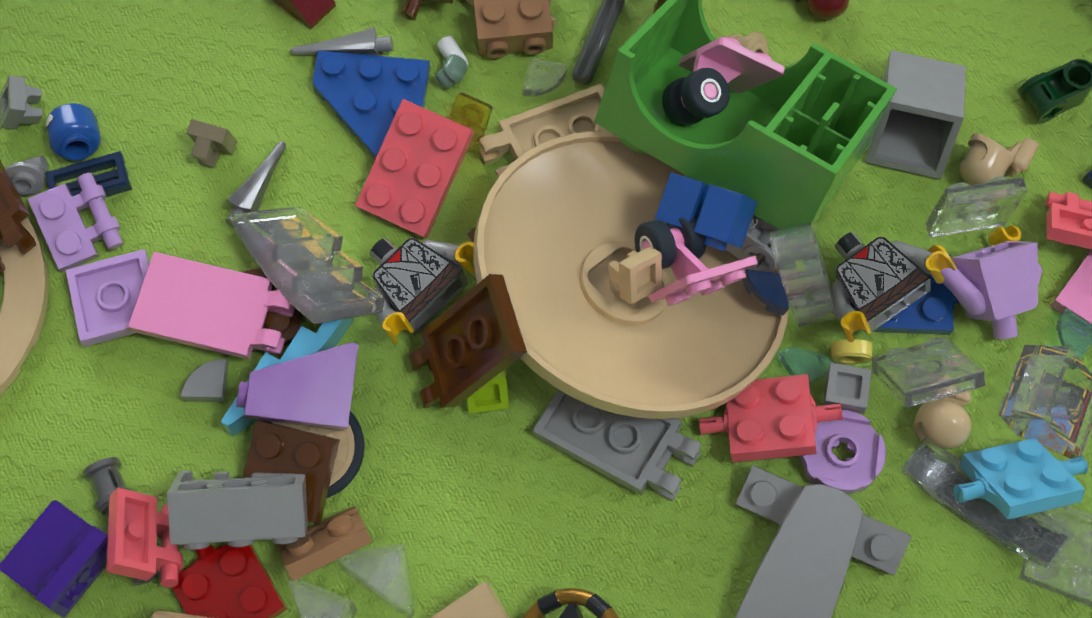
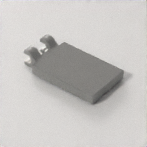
M559 389L532 430L533 436L637 494L641 495L648 485L660 496L672 502L681 488L679 486L681 479L663 469L672 454L684 464L693 467L701 454L699 450L702 446L697 441L678 433L682 427V421L677 418L647 419L619 415L581 402Z

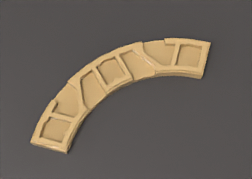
M28 217L21 224L36 242L35 247L23 255L16 244L12 247H9L5 241L0 244V256L5 266L4 297L0 312V397L21 372L19 368L27 358L31 348H35L44 324L48 306V266L37 231Z

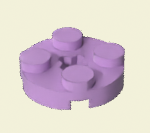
M842 410L843 421L818 422L815 434L817 454L802 455L800 460L804 467V474L811 483L838 488L846 494H853L865 490L882 471L886 458V447L881 434L877 435L875 429L870 426L871 422L865 416L854 411ZM839 443H845L846 450L853 452V458L848 457L845 461H840L832 453V449H836Z

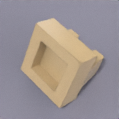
M648 247L640 252L632 251L627 254V259L621 262L614 260L608 263L609 278L620 287V298L630 304L662 288L661 252L652 247Z

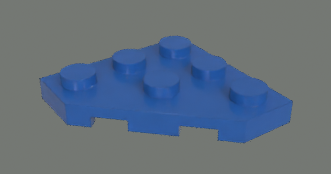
M318 50L312 84L314 91L332 107L340 121L354 137H358L375 160L402 99L423 108L425 107L430 62L429 60Z

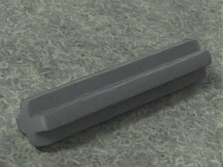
M625 0L602 1L573 69L572 79L576 83L589 85L592 82Z

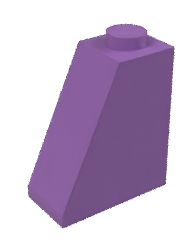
M347 343L250 372L248 382L239 383L236 407L244 408L243 418L344 431L348 428L359 344Z

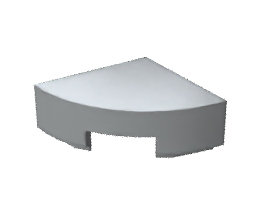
M227 359L209 361L198 367L186 380L181 393L182 399L184 401L225 402L229 366Z

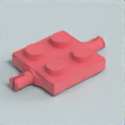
M808 374L757 379L745 391L727 402L724 416L700 417L699 425L701 435L726 432V436L730 441L732 462L817 454L815 434L818 422L843 421L841 403L816 406L810 394Z

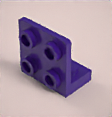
M53 500L0 563V571L34 595L37 600L49 609L65 618L107 566L108 535L97 527L88 524L57 500Z

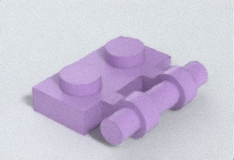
M85 173L77 178L82 191L73 197L68 186L64 183L28 198L56 265L61 272L99 257L93 242L104 239L108 250H113L123 245L118 233L121 227L115 216L111 217L104 201L107 197L102 185L96 184L92 173ZM90 207L96 223L86 228L79 211Z

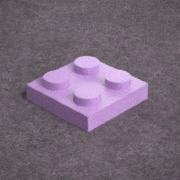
M145 249L66 270L79 340L84 347L135 334V332L128 328L150 264L149 256Z

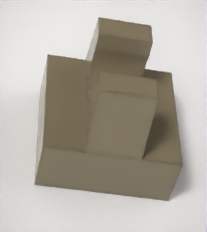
M191 119L186 132L195 142L192 156L199 159L198 163L200 165L215 168L221 152L233 155L237 140L228 129Z

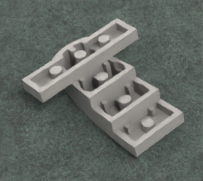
M752 465L736 504L777 522L780 526L760 561V565L741 601L735 618H831L851 556L895 575L912 536L863 514L862 509L855 500L838 488L822 484H804L800 486Z

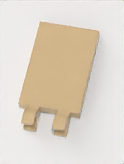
M602 84L499 121V133L490 134L479 139L482 148L478 152L485 164L492 163L508 151L516 160L539 144L561 136L591 131H608L594 123L604 93ZM509 165L496 170L498 178Z

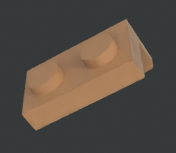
M473 0L479 56L502 58L508 54L520 52L539 54L553 48V28L549 0Z

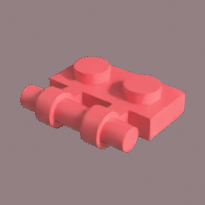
M1049 191L1045 200V206L1049 207L1046 213V239L1065 245L1071 244L1092 249V201L1080 199L1078 194L1067 191L1064 194Z
M117 487L109 496L107 572L148 581L156 573L157 569L161 573V586L167 588L177 586L178 572L183 569V554L179 552V545H171L168 504L162 506V511L159 513L157 512V497ZM157 536L161 539V547L156 546Z

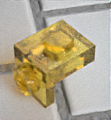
M461 92L456 95L451 114L446 116V118L475 131L467 149L468 152L480 143L479 139L484 137L493 107Z

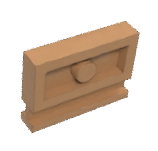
M353 506L307 528L306 536L298 537V541L277 545L280 549L285 568L291 580L294 581L372 543V540L356 507Z

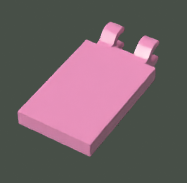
M153 252L128 328L135 333L250 360L253 348L281 355L285 343V338H281L282 333L262 328L268 311L293 317L296 305L283 291H271L273 287L271 279Z

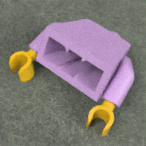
M1008 226L1007 228L997 227L988 237L991 246L952 257L951 259L957 269L953 271L951 268H946L940 272L945 279L943 284L953 293L970 319L991 321L994 339H1009L1018 336L1016 314L1035 309L1038 304V285L1042 275V268L1038 263L1037 242L1019 241L1021 231L1016 226ZM933 245L927 250L932 253L937 251L946 252L945 248L940 245Z

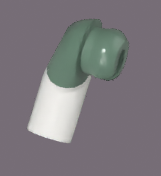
M452 36L442 38L437 44L438 49L445 58V62L442 65L443 69L437 73L436 78L441 86L448 89L452 88L455 83H460L468 69V60Z

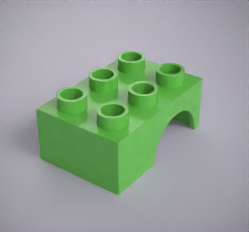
M667 0L617 51L594 123L619 136L620 141L627 148L639 153H648L688 178L704 182L708 186L711 184L737 192L758 201L753 215L802 242L862 157L897 88L813 43L800 60L785 66L783 76L743 93H737L729 89V102L721 113L704 118L690 126H679L673 123L664 112L662 106L663 92L671 82L687 77L692 73L679 66L680 57L716 39L704 18L702 0Z

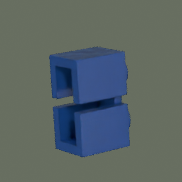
M670 172L655 219L668 223L669 229L674 228V226L682 228L679 218H684L690 222L696 215L698 221L694 232L705 236L703 244L725 251L727 244L742 248L758 201L737 192L711 184L708 186L704 182Z

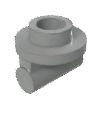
M43 155L5 167L18 194L34 195L43 189L45 183L44 173L48 170V162Z

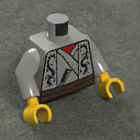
M854 232L847 233L835 244V248L845 261L835 268L837 280L834 281L831 287L833 314L840 322L847 340L854 342L852 334L855 331L863 329L867 335L930 292L931 280L928 274H931L936 283L941 284L945 279L940 272L946 268H951L955 271L957 267L945 251L932 253L898 240L889 242L883 236L877 237L865 246Z
M383 238L372 247L370 256L380 264L372 274V278L376 283V287L372 292L376 317L393 344L399 342L396 336L403 330H408L415 336L468 285L464 271L460 267H463L469 274L475 272L474 267L471 265L474 260L473 242L456 245L434 240L420 242L415 238H409L397 249L390 241Z

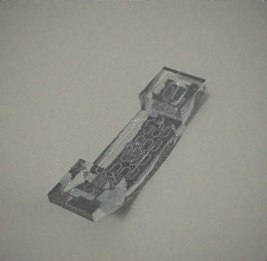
M925 437L901 468V472L936 502L980 533L1010 551L1050 569L1074 536V532L1043 512L1007 520L996 506L985 499L977 498L959 503L954 497V486L972 482V479L960 467L961 459L947 450L936 446Z

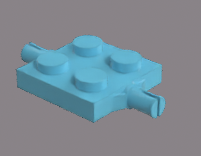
M1036 438L963 454L960 467L972 479V482L955 485L953 493L959 503L977 498L985 499L996 506L1006 519L1009 520L1082 502L1085 488L1073 476L1086 474L1088 463L1082 456L1064 461L1057 460Z

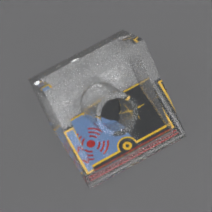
M1024 345L1019 361L1015 364L1014 375L1006 396L1002 399L999 416L1019 437L1026 440L1036 438L1045 448L1070 459L1082 456L1092 429V373L1069 346Z

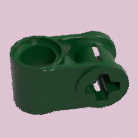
M1085 59L1071 60L1051 71L1040 73L1030 78L1018 89L1017 93L1019 96L1026 98L1036 112L1035 119L1039 124L1050 121L1059 114L1079 106L1085 101L1092 90V63Z

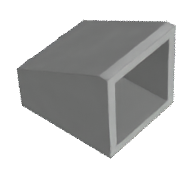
M890 50L881 80L897 88V91L868 144L865 162L941 179L964 119L966 66Z

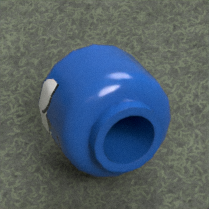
M76 103L63 104L55 108L48 115L46 127L50 148L57 156L67 160L79 161L88 158L98 150L101 143L97 117L90 108Z

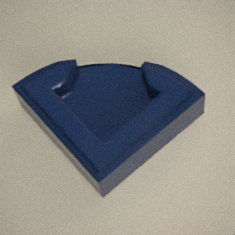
M746 270V278L742 279V282L748 294L751 295L752 293L760 302L765 304V309L769 312L785 315L789 310V302L784 273Z

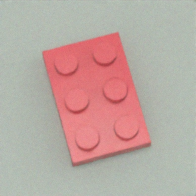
M402 99L355 206L417 235L428 238L475 131Z

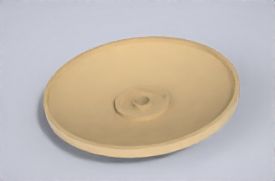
M610 131L582 132L557 137L525 152L506 168L491 188L480 212L475 229L473 256L477 284L489 274L503 275L527 350L520 359L536 374L569 396L595 408L630 417L647 419L681 418L712 410L737 397L761 375L775 356L785 333L789 310L785 315L769 312L765 309V304L760 302L752 293L751 295L748 294L742 280L725 285L724 289L702 296L701 293L691 295L692 298L670 306L667 305L666 299L651 303L649 295L633 304L621 299L620 288L609 278L608 263L614 260L621 262L627 259L628 253L636 252L634 243L636 229L642 223L656 220L655 216L670 172L682 176L685 175L648 153H639L627 148L620 141L619 136ZM710 246L706 247L704 255L699 258L708 269L740 260L727 250L722 251ZM760 253L757 259L761 260L764 254ZM780 253L777 258L778 264L773 272L784 273L790 305L787 272ZM671 266L662 269V288L676 281Z

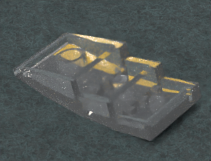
M301 207L231 214V222L264 274L281 294L312 323L316 324L383 312L385 297L362 282L364 266L341 251L343 236Z

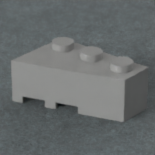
M180 470L167 492L171 545L183 544L185 549L195 550L206 548L213 542H228L229 546L243 547L253 544L254 540L272 539V542L275 544H289L298 541V537L306 536L308 513L305 474L253 473L252 478L230 479V472L217 471L214 473L215 480L193 479L192 471Z

